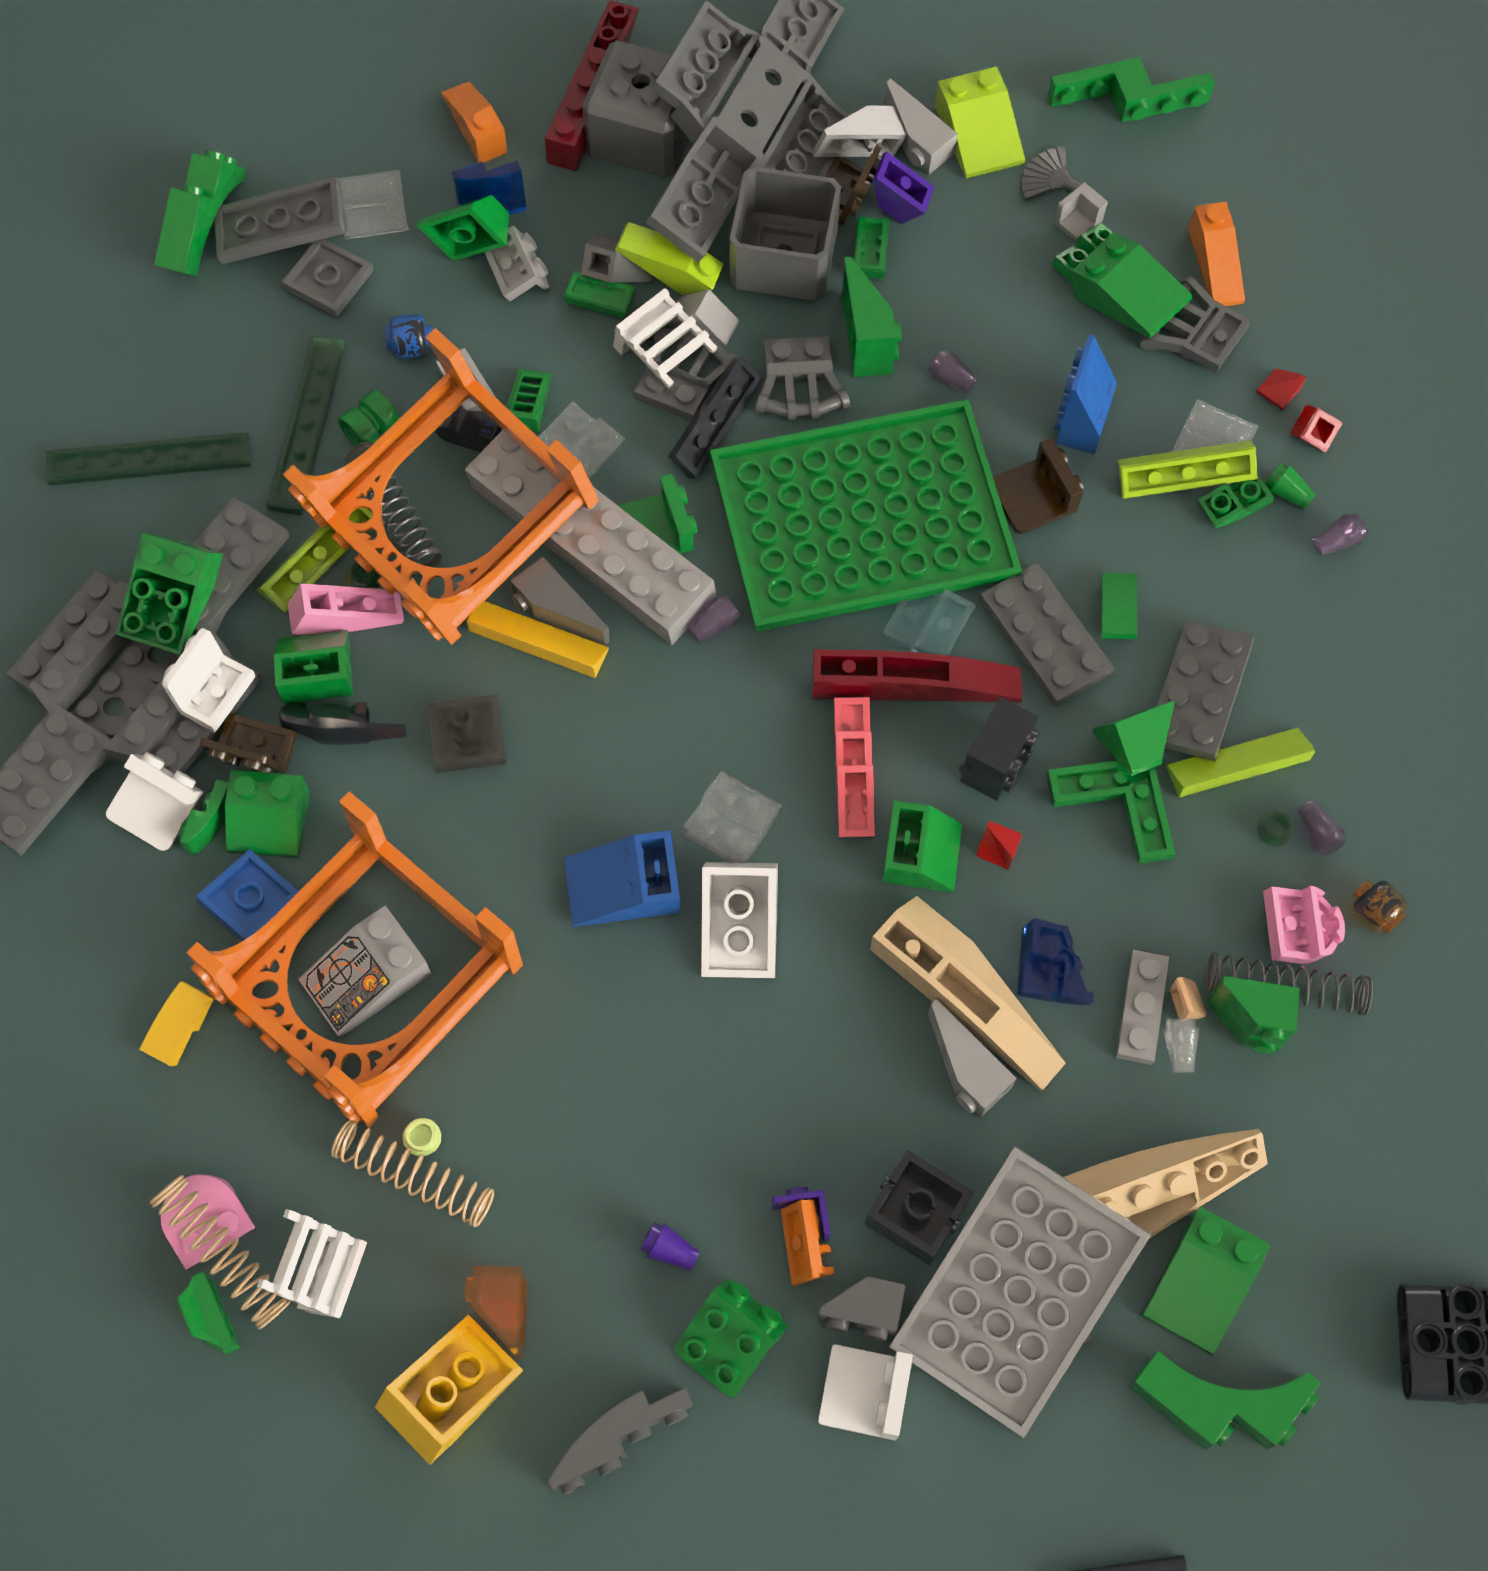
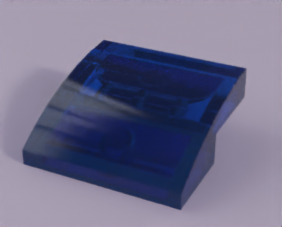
M517 160L486 171L482 161L452 171L458 205L493 195L509 212V215L527 210L522 170Z

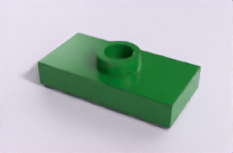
M857 217L854 261L868 278L884 279L889 219Z
M574 270L563 299L564 303L626 319L635 296V286L606 282L581 275V272Z

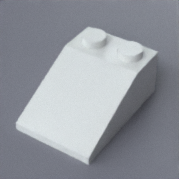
M705 862L702 867L701 977L775 978L778 863Z

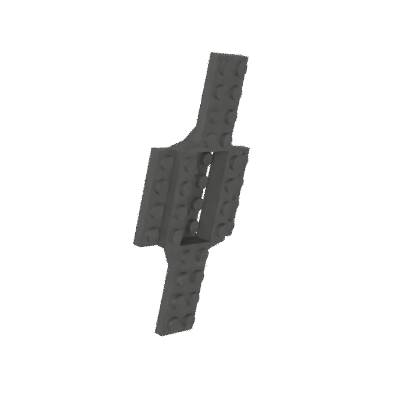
M706 0L651 86V90L675 108L671 117L692 144L645 223L698 263L707 253L736 202L744 171L754 166L825 177L835 157H814L812 151L825 129L850 116V114L833 102L811 75L814 62L844 11V8L834 0H777L758 32L732 21ZM749 57L751 61L718 117H712L744 61ZM765 72L777 80V86L767 81ZM741 113L749 114L754 120L755 127L747 126L742 121Z
M234 496L193 543V545L222 553L223 556L215 587L191 637L196 635L202 628L210 631L223 655L246 666L231 656L229 650L216 633L229 608L282 547L290 535L287 529ZM97 570L6 673L11 681L37 697L48 712L0 768V842L20 856L25 853L93 771L111 760L126 764L131 754L144 755L145 752H148L164 761L163 767L175 774L176 771H180L185 774L205 749V747L199 745L201 738L213 740L226 721L225 718L217 731L213 732L181 715L162 686L165 671L171 664H175L181 655L169 652L168 657L163 662L154 663L150 661L149 656L152 650L157 647L133 641L122 651L118 660L100 677L99 682L77 704L76 709L68 712L69 708L128 640V638L115 634L129 583L123 581L116 583ZM253 670L256 677L230 713L234 714L262 680L259 673ZM116 699L124 702V708L118 715L110 716L105 713V707L108 702Z

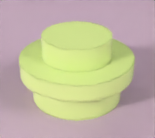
M418 1118L411 1121L403 1132L404 1146L406 1149L410 1148V1153L415 1156L422 1154L423 1156H428L437 1150L441 1142L439 1127L435 1122L427 1118Z

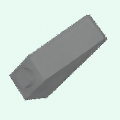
M890 78L886 82L884 103L885 106H894L907 133L901 145L910 162L930 175L955 154L958 133Z
M866 106L825 129L812 154L814 157H870L878 142L883 145L879 153L881 157L886 151L895 156L907 133L894 106Z
M935 999L930 1005L928 1016L954 1092L957 1094L956 1099L967 1112L971 1114L975 1112L981 1118L1012 1089L1017 1078Z

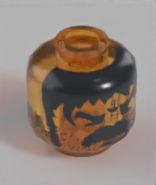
M1368 880L1352 894L1357 900L1353 903L1351 911L1371 933L1382 931L1386 935L1408 916L1404 912L1407 908V901L1388 881H1379L1373 885Z

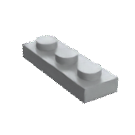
M1138 950L1131 952L1115 1058L1153 1065L1155 1062L1169 956Z

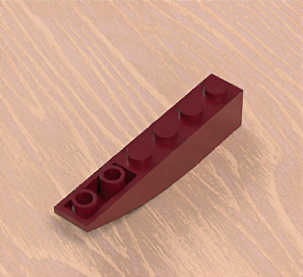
M609 0L545 136L547 164L577 171L586 151L583 102L609 44L618 40L629 43L637 19L638 7Z
M814 649L812 699L870 697V700L998 702L1000 697L1010 702H1022L1021 668L983 660L918 652Z

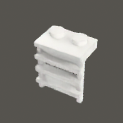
M664 288L616 326L613 347L621 356L632 349L665 386L669 388L673 385L674 381L666 374L700 346L704 345L711 353L717 350V346L709 339V334L705 330L702 331L695 324L696 320L692 316L689 317L682 310L683 306L679 302L675 303L669 296V291ZM675 317H678L682 324L645 352L640 345ZM688 331H691L696 336L660 366L653 360Z
M286 1209L283 1217L295 1222L273 1283L259 1279L257 1287L298 1303L297 1308L305 1312L340 1318L367 1242L355 1239L345 1232L337 1231L327 1224L319 1223L309 1216ZM309 1229H312L313 1233L309 1241L308 1247L306 1249L301 1266L299 1268L292 1290H288L287 1288L289 1286L291 1277L296 1267Z

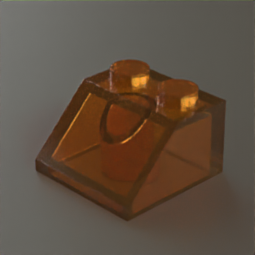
M474 1266L473 1277L466 1278L465 1300L469 1301L470 1308H473L479 1319L516 1359H524L528 1279L522 1267Z

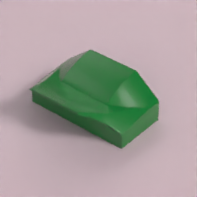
M205 1271L193 1275L189 1286L177 1298L191 1336L201 1339L205 1345L225 1355L241 1348L212 1277Z

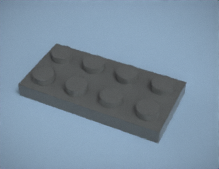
M336 176L221 205L215 216L217 258L223 265L345 234L341 190Z
M1038 562L1024 569L1022 575L1010 577L980 594V602L1055 707L1113 674L1114 666Z
M1185 621L1157 704L1158 706L1175 700L1165 749L1216 761L1252 650L1254 635L1194 621Z

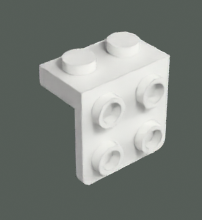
M202 628L187 641L184 652L176 663L171 664L167 668L162 686L181 715L216 732L256 676L253 670L223 655L211 632Z
M145 752L144 755L131 754L124 765L125 768L130 770V773L107 809L106 816L110 821L161 851L168 850L178 836L182 822L188 819L191 809L195 808L204 791L194 786L196 781L180 771H176L174 774L164 768L165 762L148 752Z

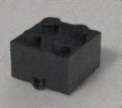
M1000 697L967 753L964 766L961 765L959 768L960 773H962L960 782L998 801L1003 791L1010 793L1018 779V772L1022 764H1027L1035 749L1034 744L1040 734L1039 731L1035 730L1039 716Z
M907 1150L891 1176L887 1174L880 1186L882 1191L868 1212L864 1224L930 1266L949 1233L953 1235L961 1222L959 1217L974 1191Z

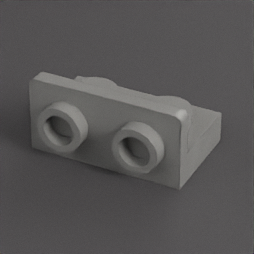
M514 226L508 228L506 246L484 252L503 296L510 302L536 284L544 291L550 287L546 278L548 270L534 252L537 249L536 243L527 232L523 234Z

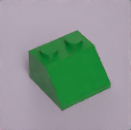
M493 195L426 216L417 220L416 226L452 261H456L506 246L509 212Z
M231 770L225 800L226 850L228 853L244 854L250 849L256 855L299 858L310 795L303 776Z
M1223 976L1209 996L1208 1005L1242 1046L1253 1047L1252 1050L1257 1053L1273 1054L1275 1051H1279L1297 1031L1300 988Z

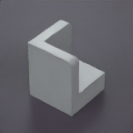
M1084 182L1058 204L1054 224L1074 241H1078L1081 234L1103 221L1108 201Z

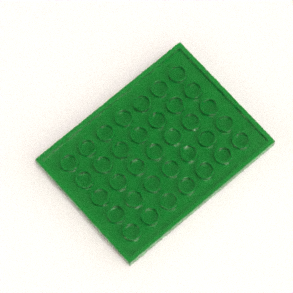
M969 399L710 450V459L755 632L998 583L1010 577L1022 575V568Z

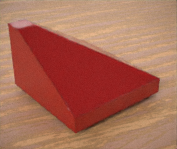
M1276 368L1259 386L1256 393L1283 411L1300 392L1306 377L1302 374Z

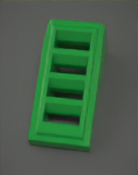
M519 369L507 409L532 432L539 433L550 386L551 373ZM524 380L538 381L541 384L524 383ZM522 389L538 391V394L522 392ZM520 399L534 400L535 403L522 402ZM518 408L532 410V413L518 411Z

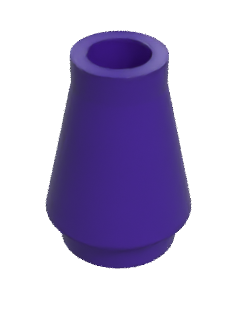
M654 1222L640 1247L641 1251L648 1254L647 1258L678 1266L689 1272L700 1253V1250L689 1244L666 1223L660 1225Z

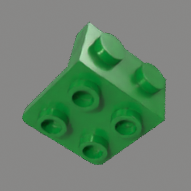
M673 473L660 477L661 494L618 505L679 554L694 550L693 534L698 533L693 513H686L684 505L688 504L683 484H676Z
M727 1278L710 1293L675 1344L674 1351L677 1356L729 1397H735L768 1350L782 1337L789 1326L782 1321L780 1314L769 1306H763L755 1300L743 1284Z

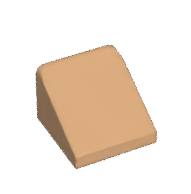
M1184 977L1176 978L1169 992L1179 1020L1184 1023L1205 1017L1207 1015L1196 983Z

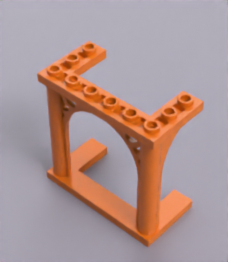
M435 328L425 338L446 374L369 449L346 466L328 474L310 476L300 472L292 465L283 475L291 484L287 490L309 513L308 515L322 529L328 525L335 532L331 537L345 551L351 547L358 554L354 560L367 573L374 569L381 576L377 582L391 596L397 592L404 599L400 603L411 616L417 618L437 641L444 637L452 645L461 637L456 628L577 509L584 505L590 510L599 499L582 463L557 439L548 447L474 378L460 350ZM469 398L560 483L495 547L479 559L451 568L424 566L402 555L390 542L382 520L384 491L396 468ZM370 490L374 491V497L371 500L361 498L363 495L367 497ZM367 508L373 512L372 518L365 523L350 521V515L356 509ZM374 529L377 532V537L372 540L370 535L363 532ZM376 550H383V551L381 552V554H379ZM396 554V560L388 561L390 555ZM401 567V573H399L396 569H399ZM414 573H419L423 576L419 586L414 578L410 579ZM455 576L464 577V580L456 583L459 587L454 591L455 587L452 579ZM436 577L442 578L445 582L444 593L439 599L432 598L428 594L429 584Z
M348 791L339 800V803L354 837L269 922L239 944L221 951L206 950L201 944L196 942L186 953L194 963L190 969L199 977L198 980L208 989L207 992L222 1006L227 1001L237 1009L233 1015L248 1029L255 1025L263 1032L259 1037L260 1040L274 1053L279 1049L283 1050L289 1056L285 1062L301 1077L307 1072L314 1078L316 1082L312 1086L326 1100L329 1101L333 1098V1102L340 1108L339 1111L348 1120L356 1121L357 1123L361 1121L370 1128L379 1118L375 1111L379 1105L506 971L514 975L523 966L514 932L510 927L486 907L477 916L465 908L386 840L376 813ZM379 860L476 943L481 950L403 1030L387 1039L371 1044H341L314 1033L297 1016L288 992L289 964L297 944L306 932ZM274 961L279 963V970L276 973L263 971L266 967L270 970ZM261 982H274L279 987L278 992L270 998L260 999L252 994L253 988ZM280 1004L284 1008V1013L279 1017H275L278 1015L276 1011L271 1009L264 1010L263 1008H270ZM292 1026L289 1032L284 1028ZM300 1031H306L307 1035L304 1039H297V1034ZM311 1044H312V1052H311L309 1049L306 1048V1047L310 1046ZM326 1051H332L336 1054L332 1067L326 1056L322 1059V1055ZM374 1052L382 1054L381 1058L374 1060L376 1066L371 1070V1062L368 1056ZM349 1055H357L362 1065L359 1076L353 1080L342 1072L343 1062Z

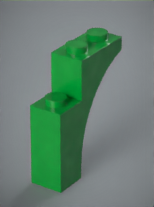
M206 149L204 155L192 152L186 184H184L183 190L170 188L154 265L197 276L205 242L214 218L228 194L244 181L246 168L237 166V159Z
M1157 1351L1149 1358L1128 1387L1204 1449L1212 1447L1215 1443L1219 1446L1224 1444L1235 1428L1230 1424L1231 1421L1265 1449H1270L1277 1444L1283 1447L1290 1440L1297 1429L1292 1424L1300 1412L1306 1415L1317 1402L1319 1396L1315 1391L1321 1384V1381L1307 1372L1289 1383L1268 1389L1239 1390L1226 1388L1195 1377L1173 1363L1160 1351Z

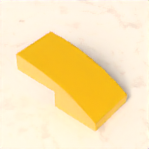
M180 981L155 1018L139 1050L169 1066L177 1065L192 1032L199 1031L214 997L184 981Z

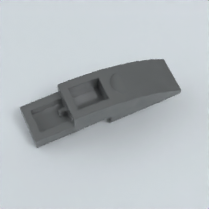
M686 1387L650 1405L642 1390L602 1415L574 1442L557 1465L548 1481L552 1491L562 1490L563 1495H566L586 1485L583 1478L597 1471L600 1477H603L622 1467L620 1460L627 1457L621 1444L622 1441L629 1439L630 1444L636 1443L652 1434L650 1427L665 1421L667 1426H670L688 1417L689 1415L686 1410L693 1407Z

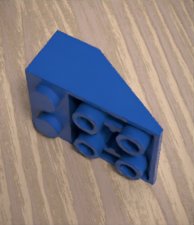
M1089 334L1085 347L1078 346L1072 364L1073 367L1064 388L1054 429L1060 431L1056 444L1095 455L1117 381L1094 335Z
M670 830L632 835L564 857L572 927L681 913Z

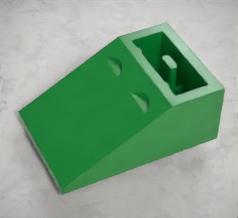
M142 533L115 635L181 655L215 587L223 554L164 535Z

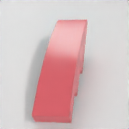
M870 697L834 698L838 837H875Z

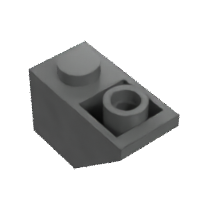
M597 232L586 243L581 275L610 283L653 281V275L615 251L620 238Z
M867 1276L821 1306L818 1321L826 1322L825 1328L832 1331L847 1333L849 1328L863 1330V1336L866 1338L886 1341L887 1336L895 1337L897 1333L906 1285Z

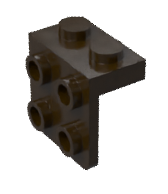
M877 142L865 167L845 157H835L825 177L834 178L841 186L839 224L844 225L849 214L855 217L873 182L881 160L879 153L883 147L882 144Z
M1052 437L1040 442L1035 460L993 476L1003 511L1014 531L1018 534H1023L1077 512L1084 492L1080 477L1076 474L1073 475L1068 466L1065 451L1057 447Z
M229 713L219 742L201 738L199 745L209 749L207 755L218 759L220 762L239 767L241 762L242 766L250 768L254 772L273 773L277 771L285 774L298 733Z

